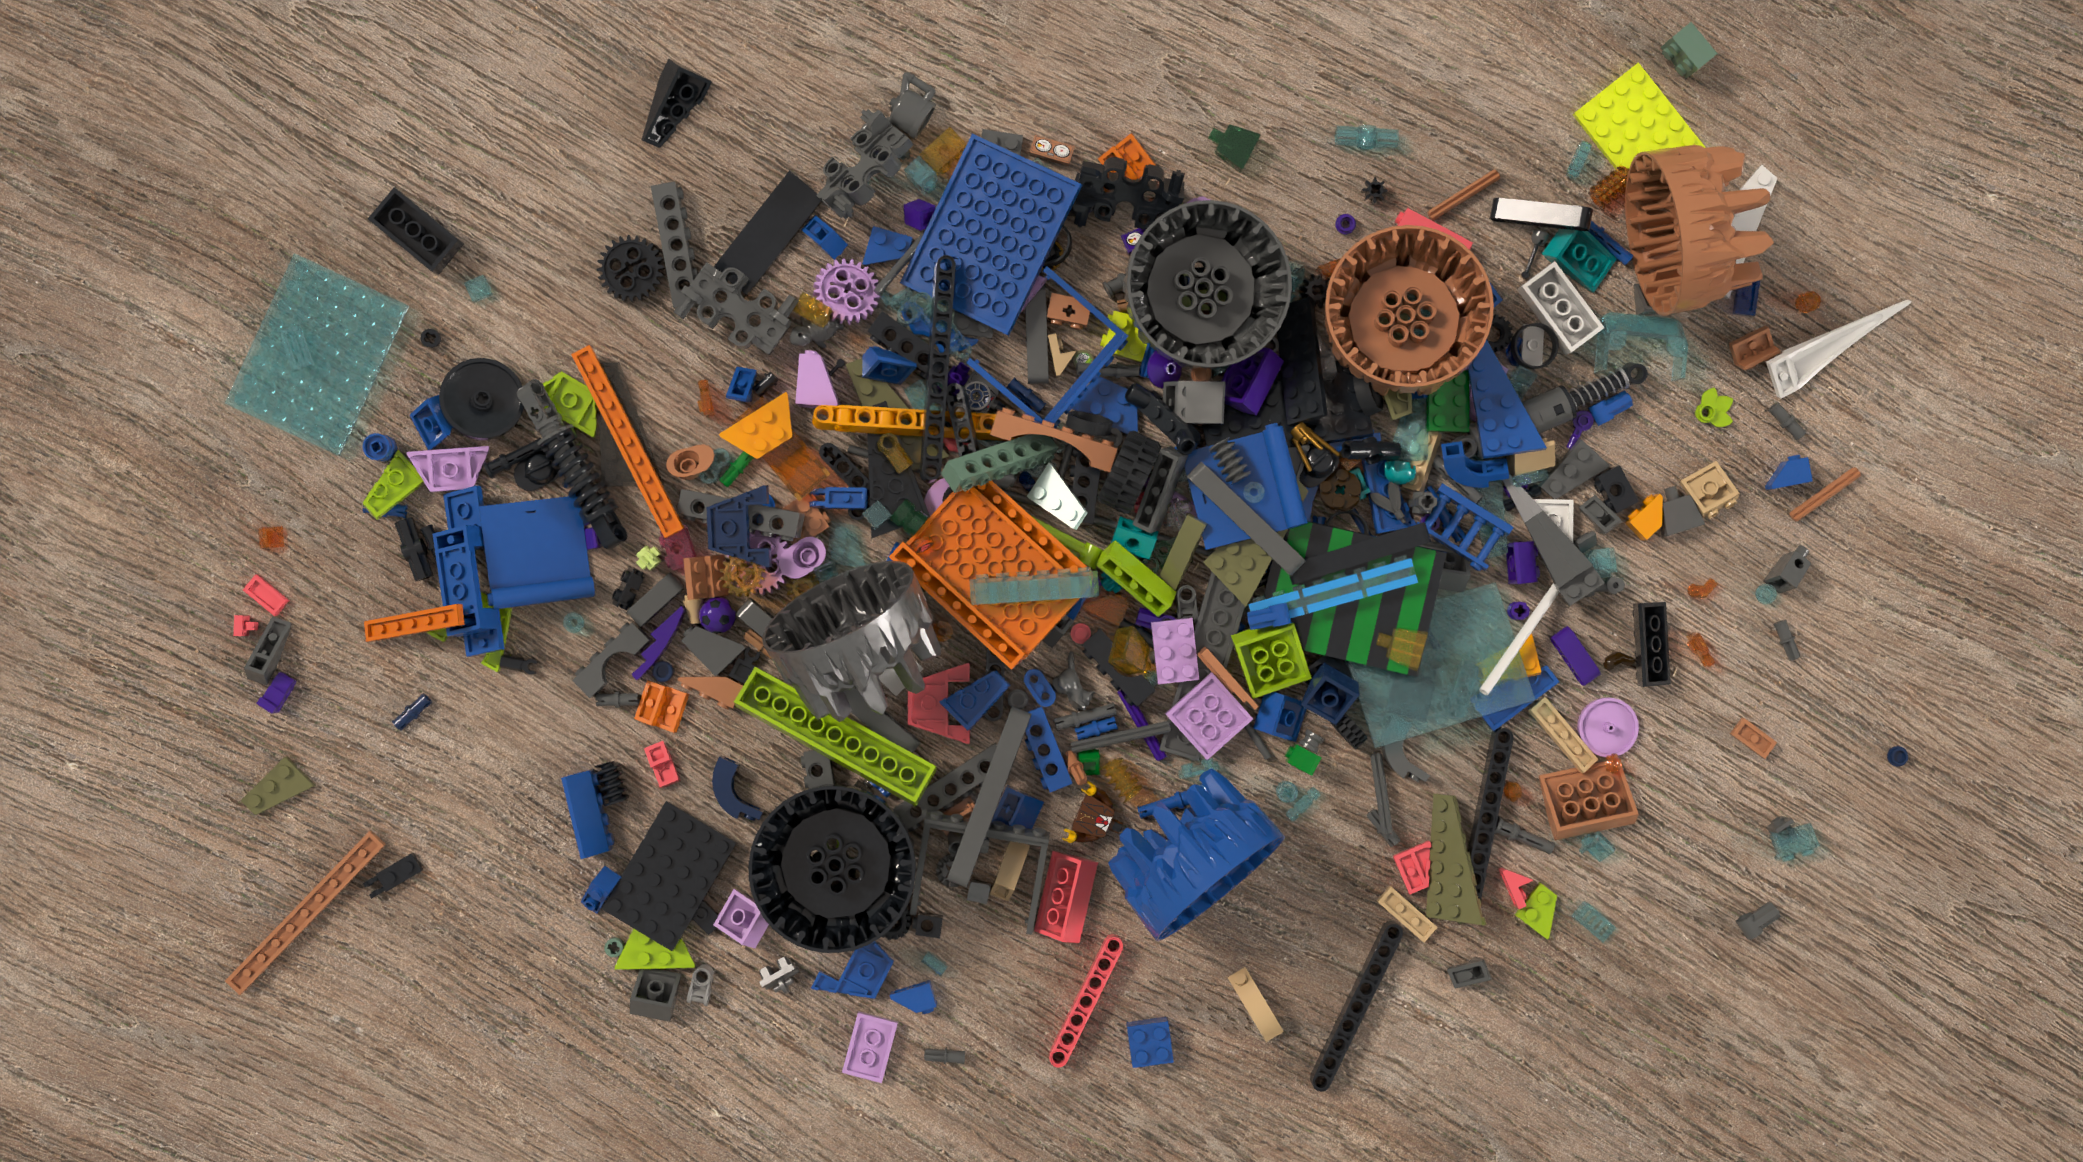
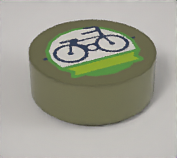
M1080 350L1074 355L1073 364L1076 368L1077 362L1091 363L1094 359L1089 351Z

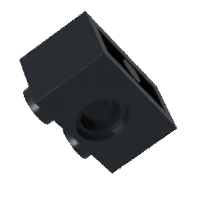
M1620 465L1614 466L1593 477L1595 490L1602 494L1604 498L1603 503L1614 513H1619L1639 502ZM1612 485H1615L1618 489L1616 496L1610 493Z

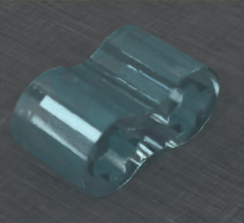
M723 448L713 451L714 461L706 471L699 473V477L704 483L709 485L716 484L720 479L722 470L732 462L731 453ZM725 453L724 457L726 458V461L719 462V458L717 456L719 454L723 455ZM713 470L712 474L714 475V478L707 479L708 476L706 475V472H711Z

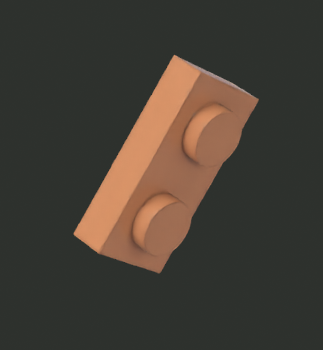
M1741 718L1730 733V735L1763 759H1766L1777 744L1775 740L1745 718Z

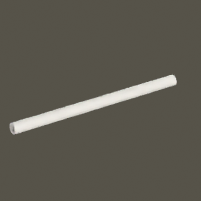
M1554 583L1480 687L1479 691L1482 694L1489 695L1559 594Z

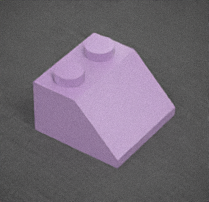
M733 889L713 925L740 944L756 948L769 924L761 915L753 898Z

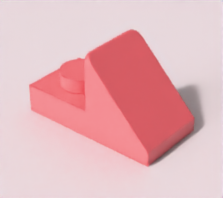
M1499 868L1498 870L1514 906L1518 909L1526 907L1524 900L1527 897L1523 889H1519V887L1533 880L1508 869Z

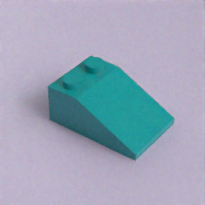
M1559 229L1542 253L1549 262H1556L1563 273L1593 293L1617 260L1588 231Z

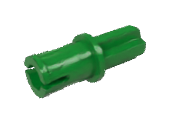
M743 451L733 463H730L731 466L720 477L719 481L724 486L729 487L740 473H744L743 470L754 457Z

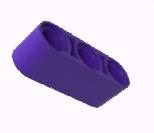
M1566 626L1550 637L1552 644L1582 686L1587 685L1601 675L1600 670L1570 627Z

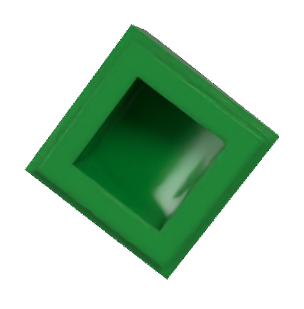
M1092 749L1078 752L1079 761L1084 766L1085 774L1100 775L1099 750Z

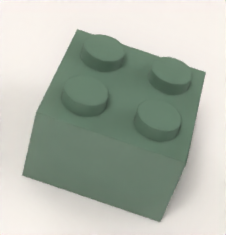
M1692 22L1660 47L1663 50L1662 54L1669 61L1671 60L1676 66L1677 73L1686 79L1718 54Z

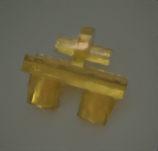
M802 292L798 299L799 303L793 311L819 327H824L830 320L829 316L833 310L816 300L815 297Z

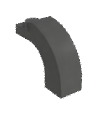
M1391 713L1384 725L1381 736L1382 753L1387 764L1402 778H1405L1409 772L1408 777L1418 783L1420 780L1426 782L1430 775L1411 764L1403 752V742L1412 725Z

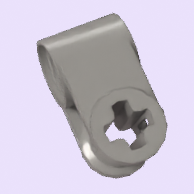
M701 964L694 971L687 995V1003L693 1001L708 1006L714 975L713 968L710 965ZM698 972H706L708 979H701Z

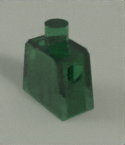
M1229 124L1225 133L1213 128L1208 139L1219 144L1215 154L1237 172L1241 173L1261 134Z

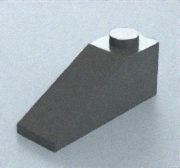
M272 616L244 667L247 679L268 685L277 668L292 627L291 622Z

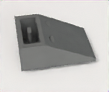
M1164 382L1163 402L1186 424H1224L1225 382Z

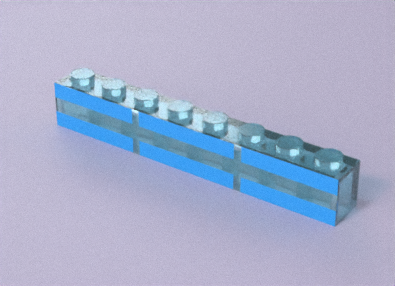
M1406 555L1394 558L1395 562L1391 564H1386V561L1373 564L1374 568L1366 570L1365 567L1353 570L1354 574L1346 576L1344 572L1334 575V580L1326 582L1325 578L1313 581V586L1305 588V584L1292 587L1293 591L1285 593L1284 590L1272 593L1273 597L1265 599L1264 595L1252 599L1253 603L1248 605L1251 612L1269 608L1272 605L1287 603L1290 618L1415 584L1418 583V578L1412 558L1407 559Z

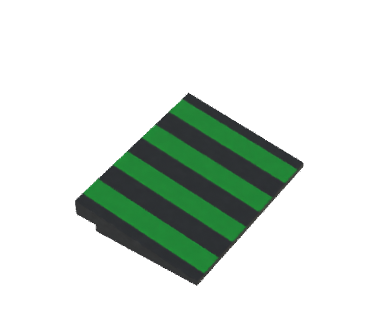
M1307 521L1308 523L1288 529L1283 539L1303 559H1307L1377 536ZM1417 546L1294 585L1291 583L1289 574L1272 559L1263 600L1298 590L1300 598L1285 603H1287L1289 610L1303 607L1305 615L1290 619L1291 623L1295 625L1302 650L1418 677L1447 552ZM1412 559L1413 567L1367 580L1362 578L1361 572ZM1353 574L1358 576L1359 582L1307 597H1304L1302 589ZM1416 574L1418 583L1367 596L1366 588ZM1362 590L1364 598L1312 613L1308 612L1307 605Z

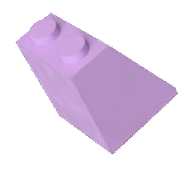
M805 350V354L799 353L795 404L805 408H816L819 405L838 406L840 403L824 359L821 355L817 354V351Z

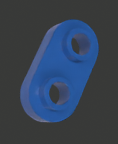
M1028 670L1024 675L1026 687L1039 705L1043 707L1051 706L1056 699L1055 691L1040 670ZM1032 675H1036L1038 677V681L1036 683H1032L1030 681V677ZM1044 692L1049 693L1050 697L1048 700L1042 699L1041 696Z

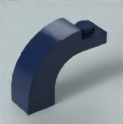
M721 755L717 760L712 777L713 791L718 803L729 815L736 819L743 812L745 813L744 817L750 820H760L765 810L745 802L735 791L734 779L741 763Z

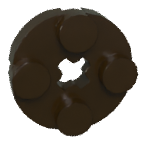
M1345 469L1334 471L1320 483L1321 501L1330 510L1348 511L1354 508L1360 500V481L1354 474ZM1337 487H1344L1345 494H1336Z

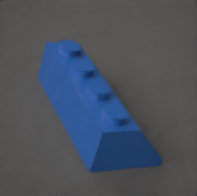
M594 769L562 777V784L580 858L584 859L612 850L614 837L612 833H609L607 826L610 824L609 816L603 810L605 800H602L603 793H599V776L596 775Z

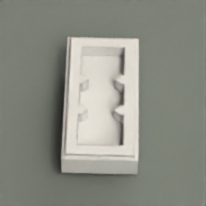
M1530 326L1522 331L1520 357L1529 365H1542L1543 329Z

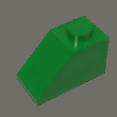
M1295 743L1293 747H1288L1284 756L1286 757L1285 762L1311 776L1322 758Z

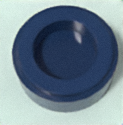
M661 661L654 665L652 673L656 680L666 682L673 677L674 668L671 663Z

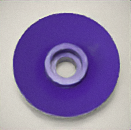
M1156 350L1149 358L1147 373L1151 383L1163 389L1164 382L1179 380L1182 367L1175 363L1174 359L1168 360L1158 354Z

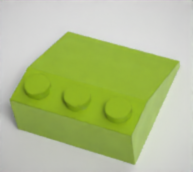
M1294 623L1276 627L1267 626L1255 630L1248 629L1231 635L1249 692L1253 699L1312 679Z

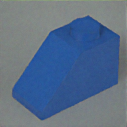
M816 215L802 229L833 260L841 255L848 246L830 226Z
M1800 454L1787 457L1788 461L1779 464L1765 485V490L1812 482L1808 457L1801 458Z
M930 980L891 991L889 995L891 1000L915 1013L922 1012V1014L933 1012L934 1008L937 1007V1001Z

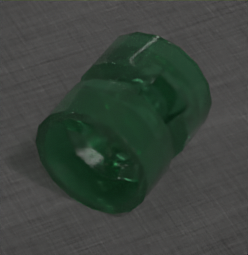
M906 499L889 519L897 526L902 525L903 531L912 538L929 517L921 510L916 511V506Z

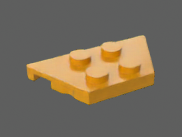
M787 392L724 430L719 436L756 459L761 458L788 441L793 436Z

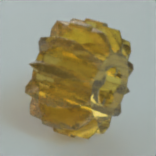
M809 574L803 578H789L794 582L793 584H786V587L793 589L788 591L787 595L795 594L791 601L804 593L799 591L801 589L799 588L800 584L807 583L808 587L806 588L810 589L821 583L820 580L813 582L816 577L815 574H812L809 578Z

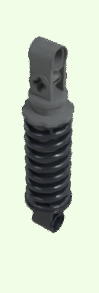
M532 379L518 389L517 396L526 409L529 418L534 423L535 430L540 432L542 438L537 444L543 452L548 451L546 453L547 459L554 460L551 464L552 468L560 469L557 477L565 479L562 485L565 489H570L568 492L569 498H577L573 504L575 508H582L579 515L583 525L591 524L602 546L605 549L611 550L626 541L628 537L625 528L614 512L619 506L613 498L607 500L609 503L605 504L604 500L610 497L611 494L609 491L602 494L598 492V490L605 486L603 481L594 485L593 480L598 478L600 474L598 472L591 473L590 469L594 467V464L592 462L586 464L584 461L589 457L588 453L580 454L579 450L583 448V444L578 443L575 445L573 440L577 438V434L573 429L574 426L572 424H563L562 416L557 412L544 385L539 380Z

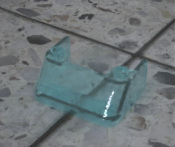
M1615 312L1606 313L1600 318L1599 321L1604 326V329L1598 332L1594 373L1599 374L1607 370L1609 350L1617 351L1622 349L1626 344L1627 336L1667 340V352L1674 357L1671 381L1676 382L1685 379L1688 343L1683 326L1679 320Z

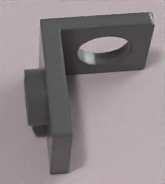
M1779 816L1773 819L1771 824L1766 827L1780 848L1797 837L1790 826L1794 823L1792 818ZM1786 828L1788 831L1787 838L1779 839L1777 833Z

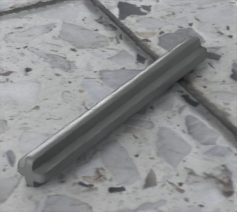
M1169 721L1074 741L1071 743V750L1073 753L1168 733L1171 731V724Z

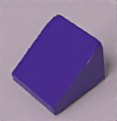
M593 527L584 529L587 550L601 548L600 539Z

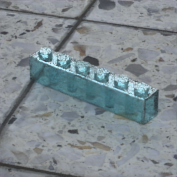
M1091 567L1078 568V572H1070V568L1057 569L1058 573L1051 574L1050 570H1037V575H1029V571L1016 572L1017 576H1009V572L996 573V577L989 578L988 574H977L976 579L969 580L971 605L1099 596L1098 571H1091Z

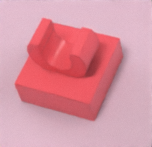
M234 615L233 636H249V630H258L259 622H250V615Z

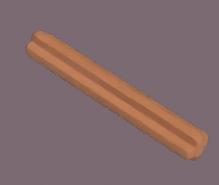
M1497 170L1487 173L1427 212L1428 217L1432 221L1436 220L1500 179Z
M1856 467L1851 468L1789 513L1792 520L1799 521L1861 476L1860 471Z

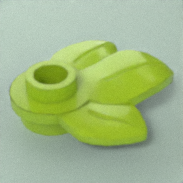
M1715 388L1706 390L1701 397V404L1695 409L1697 420L1702 423L1710 422L1715 427L1730 425L1733 420L1726 412L1731 407L1733 398L1718 396ZM1703 409L1708 412L1706 417L1702 415Z

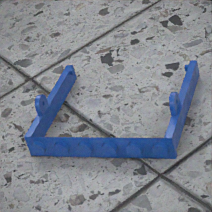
M1046 266L1043 269V272L1047 274L1045 278L1048 280L1050 278L1053 279L1097 319L1115 333L1113 338L1044 419L978 364L980 362L978 359L974 361L972 358H969L966 363L1026 414L1035 417V421L1042 423L1043 420L1055 423L1054 427H1057L1061 422L1059 420L1060 416L1063 413L1068 414L1074 406L1072 402L1076 397L1080 399L1088 390L1086 388L1087 384L1090 381L1094 383L1101 375L1099 370L1104 365L1107 367L1115 357L1112 355L1117 349L1121 351L1128 343L1126 340L1128 335Z

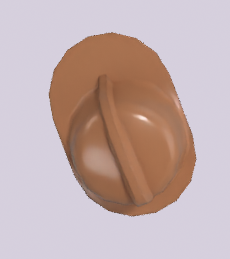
M704 444L677 450L667 459V470L673 476L684 480H693L712 465L714 452L711 447Z

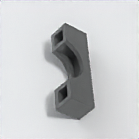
M627 622L619 630L620 634L616 638H610L604 644L606 648L601 653L597 651L589 659L591 663L586 668L582 666L575 672L574 675L576 677L572 681L589 698L595 697L608 684L605 670L609 659L618 652L639 654L652 641L636 622L631 624Z

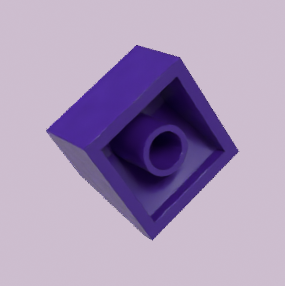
M1534 541L1506 543L1508 584L1538 582L1537 578L1540 577V569L1536 565L1535 557H1538V549L1534 545Z

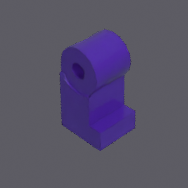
M283 672L278 673L273 679L271 686L268 687L256 704L271 714L279 713L293 690L296 681Z

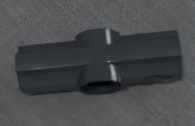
M1368 437L1362 441H1345L1342 444L1341 454L1343 458L1365 460L1367 464H1375L1381 460H1398L1401 457L1402 448L1400 443L1378 442L1375 437Z
M413 517L396 522L395 527L402 543L400 545L404 559L409 562L415 582L434 576L427 558L428 550L426 544L419 536Z

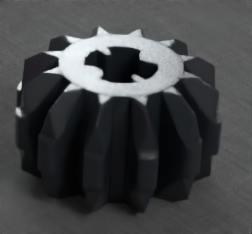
M1311 274L1310 280L1304 278L1303 283L1305 285L1299 286L1301 291H1305L1299 297L1313 298L1314 308L1317 303L1321 309L1323 308V302L1325 303L1328 289L1326 283L1330 279L1327 277L1322 281L1323 276L1319 274L1316 280L1315 275ZM1318 287L1320 288L1319 293H1321V295H1314L1312 292L1314 291V289Z

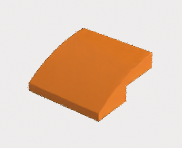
M1133 133L1129 134L1116 146L1111 147L1098 158L1102 165L1111 157L1124 159L1127 161L1125 175L1132 180L1142 177L1145 165H1156Z
M647 680L634 719L677 733L689 693Z

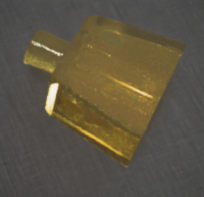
M1134 626L1116 629L1108 662L1129 675L1146 673L1151 668V664L1147 661L1150 647Z
M1394 628L1392 636L1379 633L1376 645L1388 648L1387 658L1417 671L1428 631Z

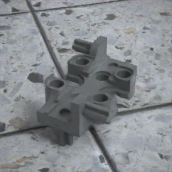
M869 109L867 111L862 110L861 113L863 115L860 118L867 123L868 130L861 129L850 138L856 146L854 149L861 156L858 164L853 167H847L844 163H839L831 157L823 167V173L827 177V182L816 196L840 218H851L854 212L852 207L855 204L864 205L875 196L874 193L876 191L869 185V180L874 174L883 173L888 178L890 176L893 177L901 168L900 158L904 161L911 157L909 149L914 145L912 141L895 128L879 110L875 113Z
M706 262L689 287L684 286L681 290L685 297L674 313L684 319L696 303L699 305L697 308L698 318L712 329H714L721 318L730 317L735 322V329L728 338L730 342L741 349L749 348L754 344L768 355H771L793 324L788 317L799 301L789 294L777 310V299L766 289H763L755 300L747 301L741 294L742 288L749 280L744 273L731 267L720 272ZM732 274L738 276L735 284L728 283V277ZM720 291H724L727 294L726 301L722 303L716 301V294ZM766 298L772 300V305L769 308L762 307V301ZM712 308L714 311L713 316L705 318L704 311ZM754 315L761 318V323L757 327L750 325V318ZM746 332L748 335L745 342H738V335Z

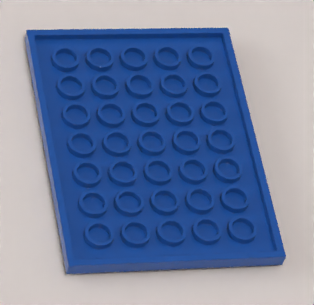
M972 134L900 283L932 299L935 264L941 256L949 255L954 258L956 263L953 309L1009 336L1078 196L1082 184ZM940 263L941 269L945 271L950 270V266L947 263ZM945 283L938 284L942 291L949 290Z

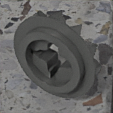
M952 854L940 859L936 867V875L939 881L947 887H958V884L948 881V877H946L949 872L946 864L952 867L955 855Z

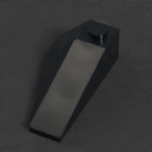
M668 58L659 77L641 140L660 148L676 131V126L683 119H687L696 104L699 105L704 100L712 81Z

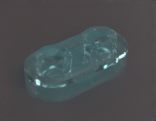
M1209 758L1208 760H1201L1199 765L1193 766V763L1181 765V769L1178 770L1179 779L1201 775L1211 768L1215 771L1219 770L1218 761H1213V758Z

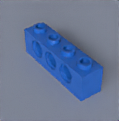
M1040 706L1027 711L1032 715L1025 731L1028 739H1025L1028 750H1033L1036 758L1032 760L1036 770L1040 769L1043 777L1040 780L1044 790L1048 788L1051 793L1073 784L1043 707ZM1039 725L1042 728V733L1039 736H1033L1030 733L1032 726ZM1040 745H1048L1050 752L1047 755L1039 754L1038 747ZM1053 763L1058 767L1055 774H1048L1045 769L1048 764Z

